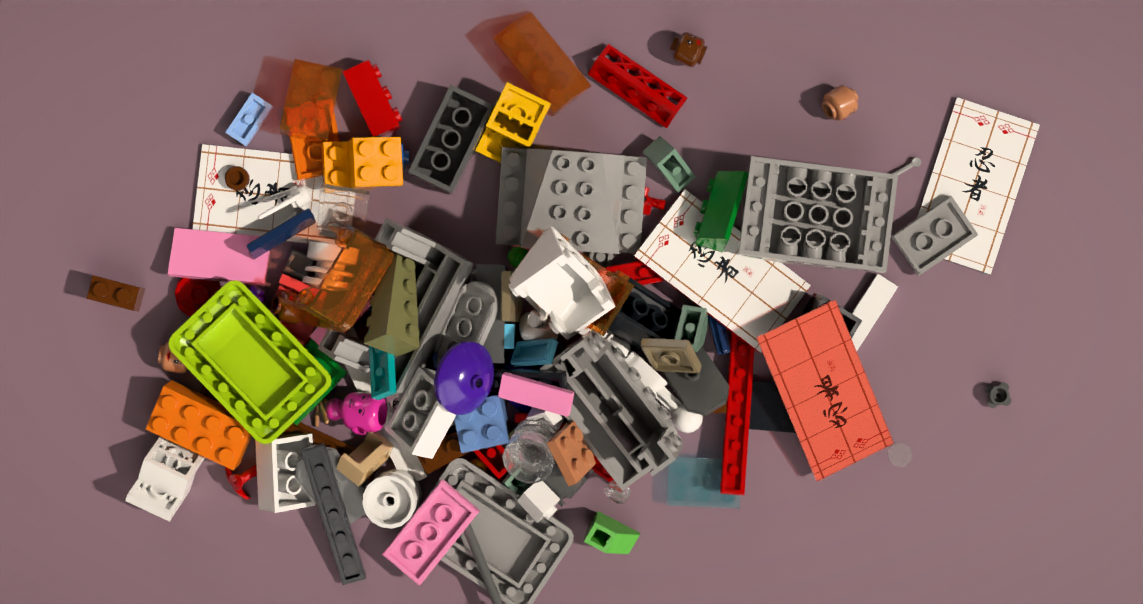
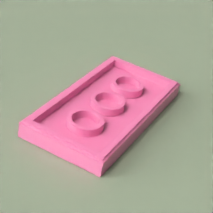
M175 228L168 275L222 282L236 280L243 284L265 286L270 250L253 259L248 251L247 244L260 236Z
M442 479L382 555L420 586L481 510Z

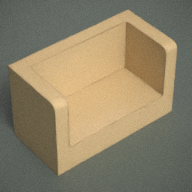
M368 432L365 441L349 456L344 453L340 457L336 469L359 487L389 459L394 445L378 432Z

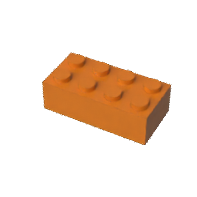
M173 380L163 386L146 426V430L233 471L241 463L252 438V435L220 402Z

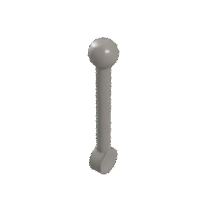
M918 157L913 158L911 163L892 174L900 175L912 167H919L921 159Z

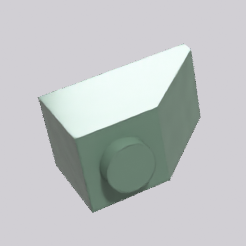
M661 136L642 151L653 167L678 193L696 178L675 148Z
M683 305L675 339L689 340L695 352L699 351L705 341L709 324L707 308Z

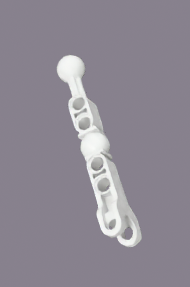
M529 295L526 296L525 299L539 311L540 306ZM599 318L578 332L583 336L593 329L611 342L615 348H620L625 354L627 364L639 372L641 382L645 387L649 386L655 393L656 399L672 413V421L677 430L683 433H691L699 429L703 416L688 412L682 402L665 387L668 383L638 354L631 350L628 342L602 327Z

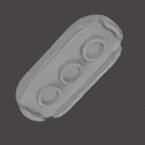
M474 281L460 288L435 344V353H438L439 357L437 359L438 363L443 355L457 343L472 341L482 346L484 345L498 312V298L494 289L489 284Z

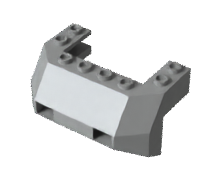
M386 218L375 240L385 244L387 248L413 259L415 262L420 348L398 357L394 356L396 393H405L418 367L426 368L435 352L437 338L459 290L465 284L470 283L473 263L423 234ZM328 327L318 349L335 361L370 374L369 345L364 344V339L362 340Z
M592 329L554 356L552 364L543 365L538 370L566 371L567 389L574 391L570 415L564 417L568 422H576L578 428L583 433V438L589 449L623 491L649 472L653 477L675 461L683 448V442L670 419V412L665 406H660L655 400L656 395L649 386L645 387L641 382L639 372L627 364L622 350L618 347L615 348L611 342Z

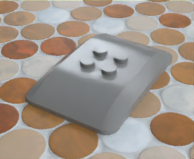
M457 458L451 461L432 491L444 479L481 510L472 520L471 526L501 600L507 604H533L574 540L572 530L553 516L548 520L543 517L537 523L517 502L521 495L513 492L505 484L466 459ZM463 532L441 561L487 590Z

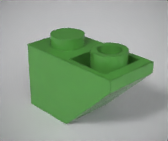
M597 511L586 529L584 542L604 553L629 554L640 533Z

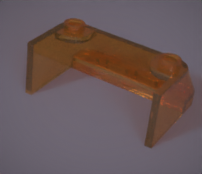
M329 222L327 226L336 233L335 244L341 248L318 288L308 287L303 289L299 293L296 302L281 298L279 303L304 324L337 332H346L353 326L393 260L394 253L384 244L353 226Z

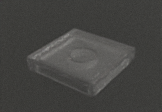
M322 183L316 229L364 237L370 191Z

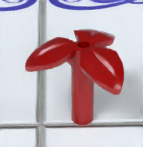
M257 464L240 475L232 474L231 470L225 467L226 478L236 494L246 500H250L251 497L245 494L242 486L245 482L257 476Z

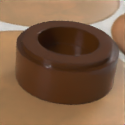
M234 166L227 170L225 182L232 190L241 191L249 185L250 175L246 169Z

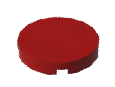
M181 278L175 289L177 305L184 314L191 317L222 288L220 281Z

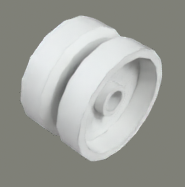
M398 469L384 471L368 484L363 494L365 514L373 523L383 528L392 529L402 526L415 514L422 503V491L419 482L410 473Z

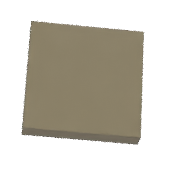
M642 338L640 346L655 371L700 373L702 365L689 340Z

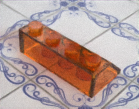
M532 12L512 22L493 38L496 46L539 98L551 103L549 111L553 116H556L591 87L590 83Z

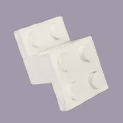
M160 436L145 457L138 480L127 494L125 501L170 522L189 493L195 473L205 457Z

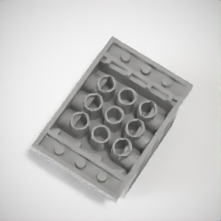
M502 147L495 244L519 245L520 247L532 248L542 233L552 226L577 251L635 254L641 247L647 157Z
M751 156L738 255L761 257V259L779 263L824 269L865 270L886 273L898 175Z

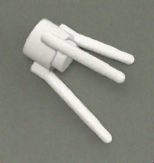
M295 185L288 190L263 198L262 202L264 203L287 196L288 199L258 215V219L269 216L289 204H292L294 209L299 206L287 219L289 220L307 208L309 209L307 204L312 200L303 185L299 187Z

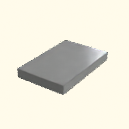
M949 196L893 234L891 238L917 276H920L977 237L978 233L953 197Z

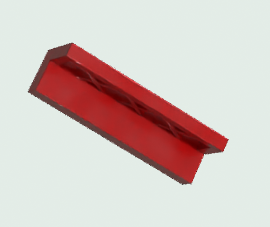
M610 44L598 56L588 73L590 77L665 128H668L687 100L685 95ZM606 55H611L617 62H612L606 58ZM627 69L633 70L637 76H632L628 73ZM647 83L655 85L657 90L650 88ZM667 96L674 98L679 103L675 105L667 99Z

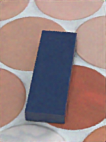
M307 208L247 244L252 258H258L315 224L316 220L313 213Z

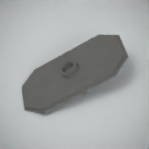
M702 346L698 352H695L702 365L700 373L662 372V374L688 412L707 416L727 403L730 386Z
M326 447L351 525L365 514L363 494L366 487L363 484L358 487L336 468L341 455L335 448ZM301 456L297 459L295 478L317 504Z

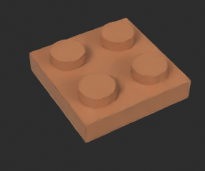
M575 421L566 423L547 442L568 486L577 484L596 464L594 455L588 448L583 438V433Z

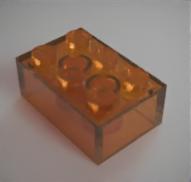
M294 59L280 124V135L319 143L328 142L342 78V69Z

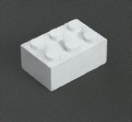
M418 367L385 430L412 455L433 459L456 414L444 410L437 401L434 390L436 371Z

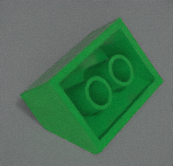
M718 171L715 178L710 177L706 191L710 192L709 199L703 200L700 213L704 214L702 222L697 221L693 236H697L696 245L721 253L724 251L731 235L748 178V172Z

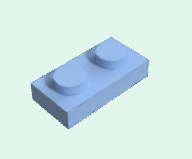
M251 93L225 133L247 147L273 106L254 93Z

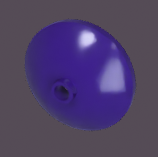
M463 341L452 346L443 355L436 369L434 390L437 401L444 410L456 415H465L476 410L485 401L494 379L493 361L487 349L481 344Z

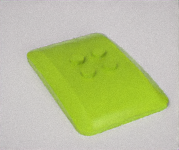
M233 280L226 283L169 339V348L172 353L253 438L262 444H270L276 440L331 386L332 380L328 371L240 281Z

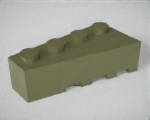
M395 252L376 260L372 285L375 289V294L370 298V306L373 308L371 316L367 318L366 326L369 328V335L365 336L364 344L398 357L420 348L415 262L413 259Z

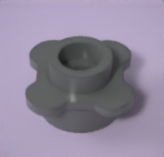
M1002 382L997 386H986L985 392L989 398L987 404L990 408H996L997 405H1010L1011 398L1009 397V385Z

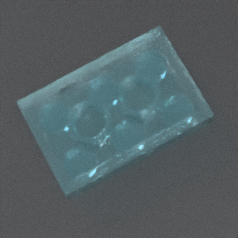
M677 457L675 461L668 465L667 506L740 509V495L720 494L722 459Z

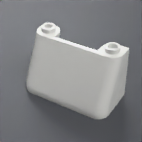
M552 226L542 233L509 278L511 283L508 286L516 297L520 295L523 298L529 295L549 314L551 319L549 325L557 335L561 333L567 340L615 307L605 282L597 270Z

